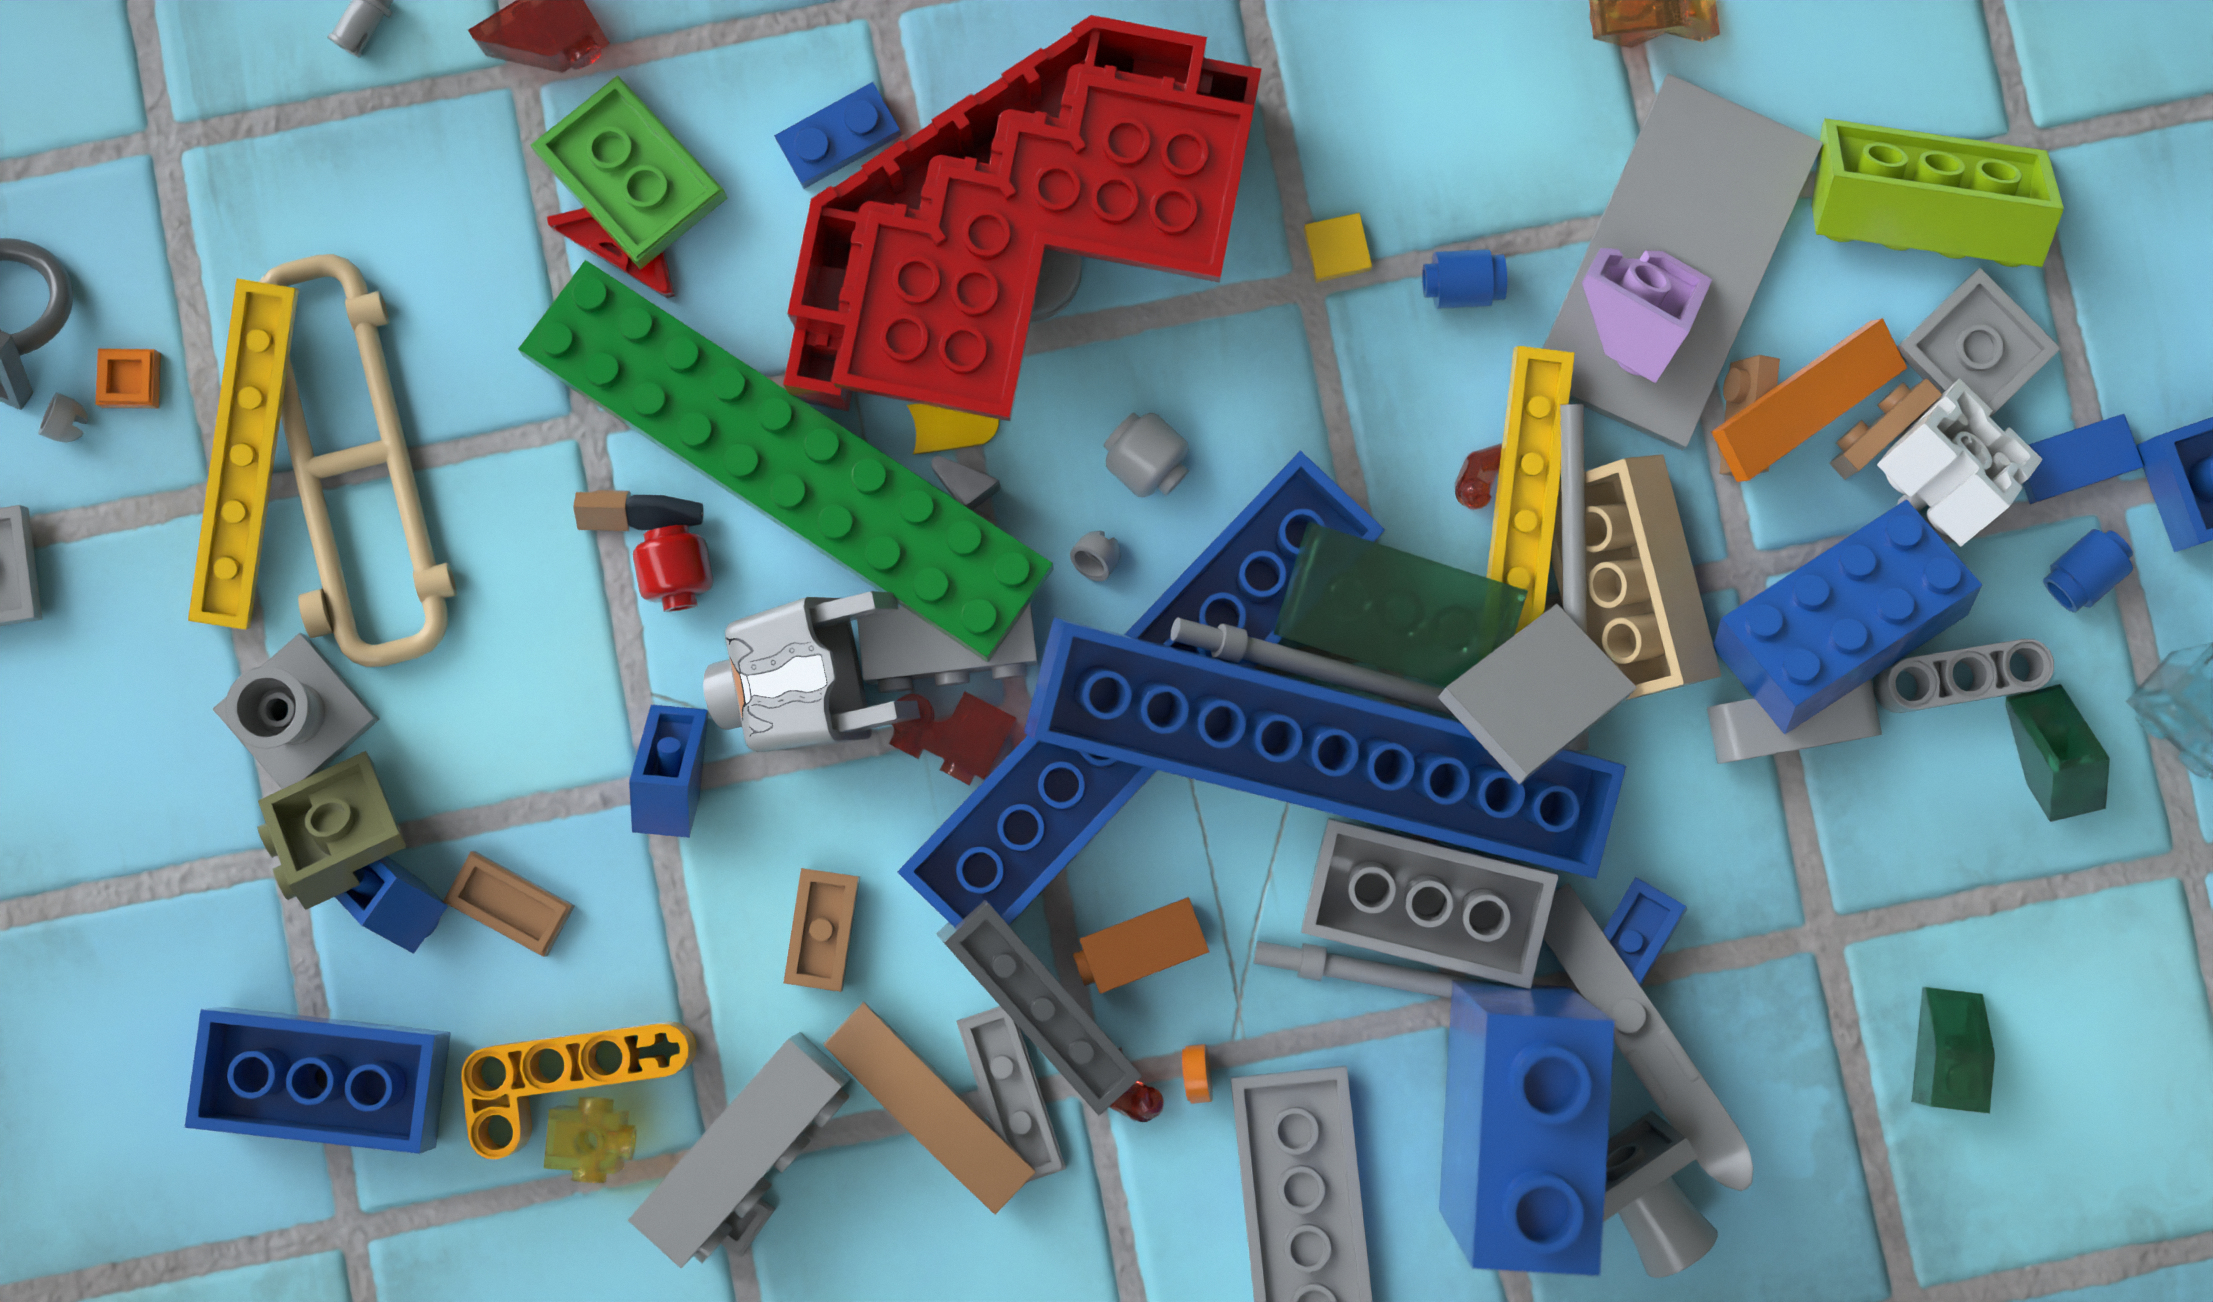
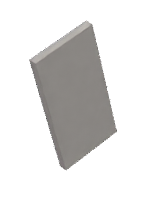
M1669 73L1666 75L1542 349L1575 353L1569 400L1578 404H1584V407L1677 449L1684 450L1687 447L1823 142ZM1600 248L1619 249L1623 254L1622 258L1640 259L1645 250L1664 251L1712 279L1688 335L1656 383L1642 375L1638 376L1628 373L1619 366L1616 360L1605 355L1582 285V281Z

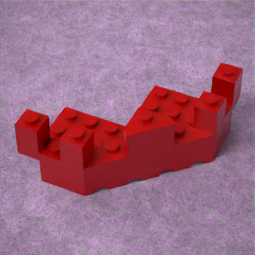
M1090 15L1071 27V32L1044 50L1039 48L1001 73V78L977 94H969L931 119V124L905 141L899 140L861 165L862 169L835 187L829 186L811 198L787 315L795 328L783 386L789 395H794L807 404L849 412L852 392L857 391L1011 421L1045 249L1220 283L1262 69L1205 58L1207 37Z

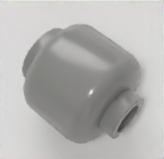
M1135 413L1130 414L1104 443V447L1109 451L1106 456L1107 469L1138 497H1148L1158 489L1167 496L1189 472L1182 464L1189 450L1187 441L1155 413H1148L1141 417Z

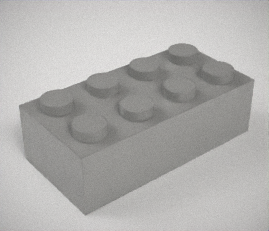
M801 1032L788 1038L633 1213L628 1221L680 1268L693 1256L700 1263H703L733 1230L725 1222L733 1212L743 1218L772 1186L764 1177L773 1166L782 1173L811 1142L803 1133L814 1121L822 1128L849 1099L850 1096L842 1088L851 1077Z

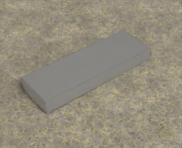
M1001 1006L957 1020L956 1022L991 1127L1027 1160L1036 1171L1027 1182L1065 1170L1066 1164L1019 1026Z

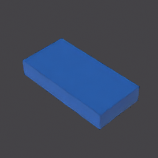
M2125 413L2028 444L2042 458V461L2031 477L2023 483V487L2029 503L2033 504L2144 467Z

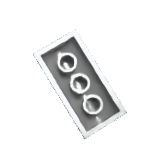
M1328 818L1310 885L1301 933L1531 989L1559 875L1533 867Z

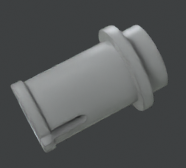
M352 0L327 38L345 51L360 58L362 50L384 16L391 17L392 11L389 10V7L393 0Z

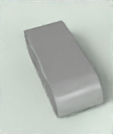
M2019 639L1911 657L1897 661L1877 674L1873 682V691L1877 702L1884 709L1893 713H1906L2014 695L2043 687L2051 679L2054 672V659L2050 650L2043 643L2034 639ZM2015 652L2021 654L2029 665V674L2023 682L2016 679L2009 668L2011 656ZM1958 661L1966 664L1973 674V683L1968 691L1960 689L1953 680V668ZM1901 671L1910 673L1917 683V692L1911 701L1902 698L1896 689V678Z
M1871 679L1787 734L1780 730L1755 698L1707 707L1718 764L1882 735Z

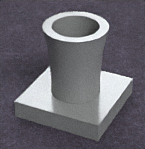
M302 633L296 635L261 667L253 668L243 673L232 684L227 696L213 708L214 712L281 789L323 770L380 720L313 642ZM287 704V705H288V714H287V716L283 719V717H282L283 709H284L285 705Z
M1650 1111L1608 1140L1603 1222L1618 1213L1635 1243L1646 1273L1650 1277L1660 1278L1678 1273L1701 1259L1715 1244L1718 1232L1694 1207L1672 1178L1673 1174L1699 1156L1683 1134L1653 1111Z

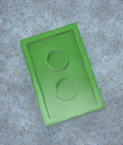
M618 75L531 144L534 153L639 269L643 268L728 199L724 189Z

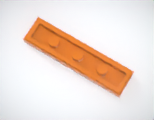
M1883 318L1869 321L1718 426L1711 433L1736 482L1749 481L1907 369V366Z

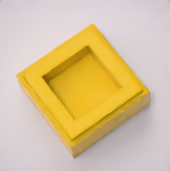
M1360 212L1304 224L1303 231L1315 283L1371 271L1372 264Z

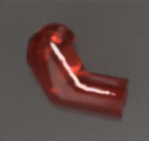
M1502 443L1473 451L1466 456L1454 483L1458 502L1468 509L1479 510L1486 507L1490 502L1492 496L1489 493L1495 477L1499 473Z
M1117 1047L1123 1054L1122 1047ZM1137 1081L1109 1107L1133 1121L1148 1122L1159 1116L1163 1111L1164 1098L1158 1089Z

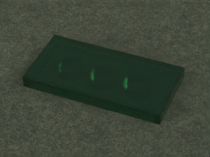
M1308 522L1274 635L1447 687L1515 635L1528 590Z

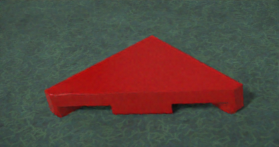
M585 208L547 217L548 225L552 230L666 298L675 296L664 251L643 268L639 269Z

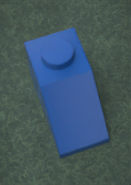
M651 704L629 780L632 833L690 838L700 799L708 723L707 709Z
M389 856L356 870L360 885L335 896V898L361 926L414 954L423 940L434 932L440 917L448 906L425 882Z

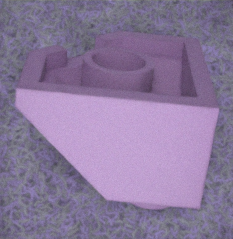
M1600 248L1582 281V285L1605 355L1616 360L1619 366L1628 373L1638 376L1642 375L1656 383L1688 335L1712 279L1664 251L1645 250L1640 259L1622 258L1623 254L1619 249Z

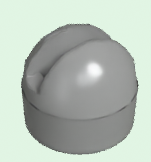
M56 392L47 407L38 434L64 443L75 441L82 437L84 433L72 424L74 421L88 424L87 413L83 406L74 399Z
M1104 531L1087 533L1076 543L1070 552V559L1074 567L1082 575L1094 581L1106 580L1117 567L1121 558L1118 541L1114 537L1108 540L1105 537Z

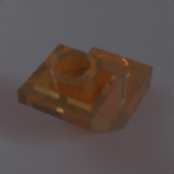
M1589 0V18L1594 40L1633 48L1665 33L1700 42L1720 35L1716 0Z

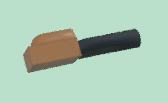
M622 490L576 492L573 505L577 530L629 531V526L637 530H653L674 525H688L690 527L702 525L704 514L703 504L665 495L631 496L630 491Z

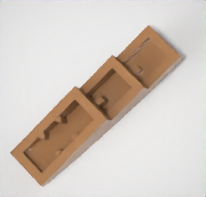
M864 1001L823 1043L829 1052L864 1088L995 1215L1036 1173L1034 1167L991 1127L990 1123L959 1095L930 1063Z

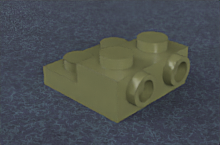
M366 751L258 800L266 822L257 826L260 838L272 858L278 856L281 863L280 866L272 869L274 877L284 897L287 900L297 897L305 910L360 885L356 870L407 847L374 763Z

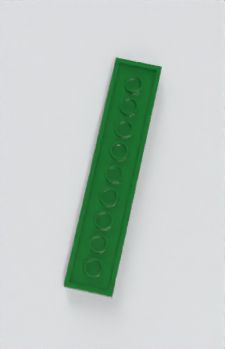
M587 260L578 268L518 348L524 358L878 591L892 592L898 604L988 663L1054 570L1053 563L798 397L789 395L787 390Z

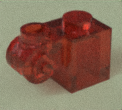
M964 691L951 718L943 722H935V711L931 703L921 695L907 694L897 701H917L920 718L891 724L894 730L888 744L917 759L920 758L923 750L934 754L944 760L939 769L940 771L970 786L975 776L985 780L992 773L1018 720L1016 717Z

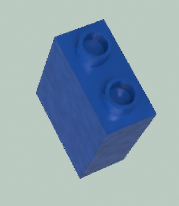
M1452 980L1439 1212L1472 1269L1600 1276L1615 1021L1568 986L1532 984L1531 989L1502 982Z

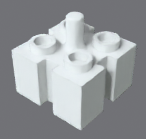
M1959 378L1899 436L1900 439L1891 446L1877 466L1886 474L1887 480L1893 488L1904 494L1897 504L1907 499L1918 512L1929 505L1927 517L1933 527L1940 533L1949 535L1961 547L2011 506L2023 488L2021 485L2031 477L2042 461V458L2010 427L2003 431L1989 417L1993 410Z

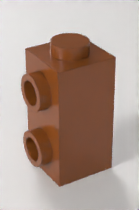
M1186 897L1079 938L1083 950L1073 953V957L1084 986L1096 983L1101 994L1209 953V949L1190 899Z

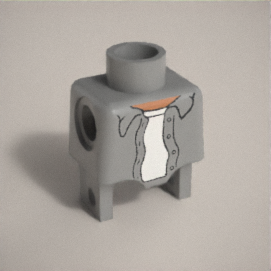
M870 591L842 599L805 597L730 623L725 630V641L729 659L708 665L704 673V697L714 722L725 730L742 727L745 742L750 749L755 752H768L774 750H797L866 740L871 737L873 728L920 718L917 701H893L871 707L867 705L851 621L899 610L897 599L893 596V593Z

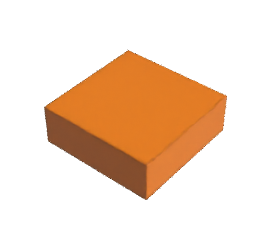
M98 349L95 405L101 408L159 409L161 353L155 349Z

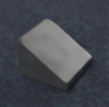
M939 455L931 460L933 472L951 496L970 510H974L1001 489L999 480Z

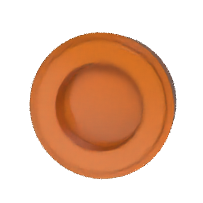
M1187 1045L1185 1049H1182V1069L1187 1100L1191 1104L1212 1102V1074L1207 1045Z

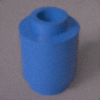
M1489 249L1434 252L1432 263L1423 264L1422 268L1424 298H1433L1436 309L1491 306L1493 300H1505L1507 295V266L1504 254L1491 255Z
M2092 529L2050 565L2051 573L2043 579L2044 585L2053 598L2070 612L2075 613L2083 606L2090 608L2133 571L2130 561L2133 551L2128 543L2116 532L2109 530L2103 533L2100 530Z

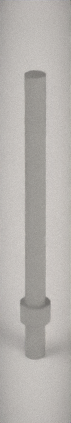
M1584 404L1560 405L1563 610L1587 635ZM1588 730L1569 744L1566 749H1589Z
M1177 618L1171 629L1172 641L1209 650L1213 658L1235 664L1243 659L1455 716L1438 698L1444 690L1441 688L1248 637L1245 629L1227 624H1220L1218 628Z
M1257 941L1253 964L1298 971L1297 977L1321 981L1322 976L1445 998H1451L1452 980L1482 981L1326 953V947L1303 943L1302 948Z

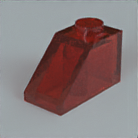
M516 0L468 29L470 35L485 56L560 73L570 68L578 70L587 67L600 57L601 49L610 44L584 0Z

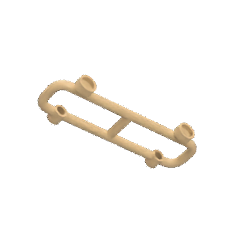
M334 254L314 255L274 267L259 282L288 287L293 284L329 276L341 282L346 296L345 306L347 315L355 332L381 440L314 457L289 357L281 421L323 588L299 594V609L304 627L310 638L334 633L341 652L352 662L365 667H385L423 656L433 651L443 640L448 626V609L445 598L457 595L456 584L448 562L436 565L377 329L378 326L389 324V316L383 296L380 291L368 292L367 284L360 269L348 259ZM387 462L414 570V584L425 614V623L419 633L413 636L371 645L365 643L357 631L320 479Z

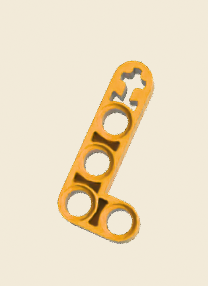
M661 1022L499 1044L474 1051L466 1058L461 1074L467 1132L471 1147L478 1155L486 1159H500L520 1151L527 1145L532 1134L529 1095L660 1078L683 1071L692 1063L696 1055L697 1043L694 1034L687 1026L679 1022ZM664 1033H666L668 1042H678L680 1051L678 1054L670 1057V1064H667L665 1055L647 1056L639 1059V1047L652 1046L663 1042ZM634 1035H637V1036H638V1041H637V1042H636V1040H635V1038H634ZM604 1040L615 1043L621 1049L622 1063L615 1073L603 1070L597 1063L596 1051ZM547 1048L557 1051L564 1061V1071L557 1080L546 1078L539 1068V1058ZM490 1056L499 1059L506 1069V1079L499 1088L487 1085L481 1074L482 1065ZM638 1064H640L642 1070L637 1069ZM495 1115L507 1118L512 1125L513 1136L507 1146H500L494 1143L489 1136L488 1126Z

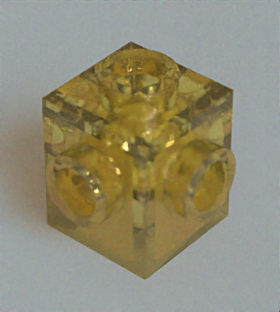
M588 1096L579 1097L578 1106L558 1105L550 1108L543 1168L572 1171V1181L586 1183L607 1182V1174H615L624 1169L625 1160H633L637 1129L636 1125L628 1124L629 1110L613 1109L614 1099ZM589 1132L593 1133L597 1139L596 1147L589 1142Z

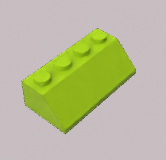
M1824 118L1820 141L1823 144L1818 152L1811 204L1817 235H1824L1837 242L1858 240L1878 243L1897 251H1904L1910 248L1933 251L1952 259H1961L1967 256L1994 260L1996 263L2007 267H2019L2021 265L2043 267L2064 210L2047 150Z

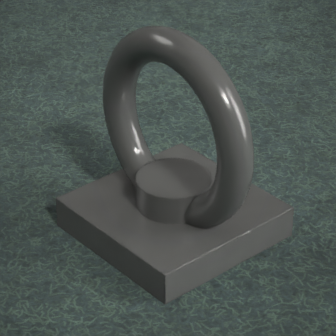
M0 238V261H16L33 267L45 278L50 293L46 310L33 325L14 334H8L0 330V401L22 410L32 396L33 390L20 356L44 346L61 331L72 310L73 286L63 264L45 248L21 239Z

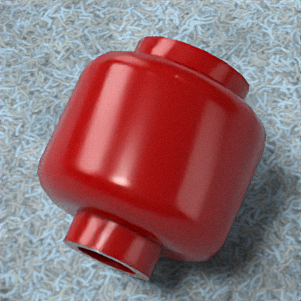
M688 525L667 526L645 532L643 534L645 541L636 546L633 551V561L641 597L649 602H662L664 612L681 611L698 606L696 596L704 594L713 585V574L705 539L698 534L690 533Z

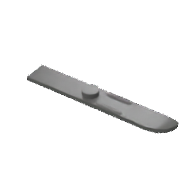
M1569 883L1565 884L1554 892L1543 937L1583 997L1615 1021V1044L1671 1126L1688 1139L1699 1156L1695 1160L1707 1174L1725 1187L1738 1191L1747 1189L1752 1185L1754 1167L1749 1147L1737 1125Z

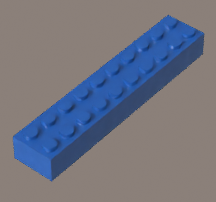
M1300 450L1124 635L1213 658L1209 650L1171 640L1173 623L1177 618H1182L1218 628L1220 624H1227L1245 629L1248 637L1279 644L1380 538L1385 529ZM1243 659L1237 663L1254 669L1259 665L1258 663ZM1027 735L897 873L953 927L957 926L984 900L1010 926L1158 770L1034 740Z
M1056 617L1053 618L1024 733L1034 740L1596 879L1626 770V765L1564 748L1521 784H1518L1460 721Z

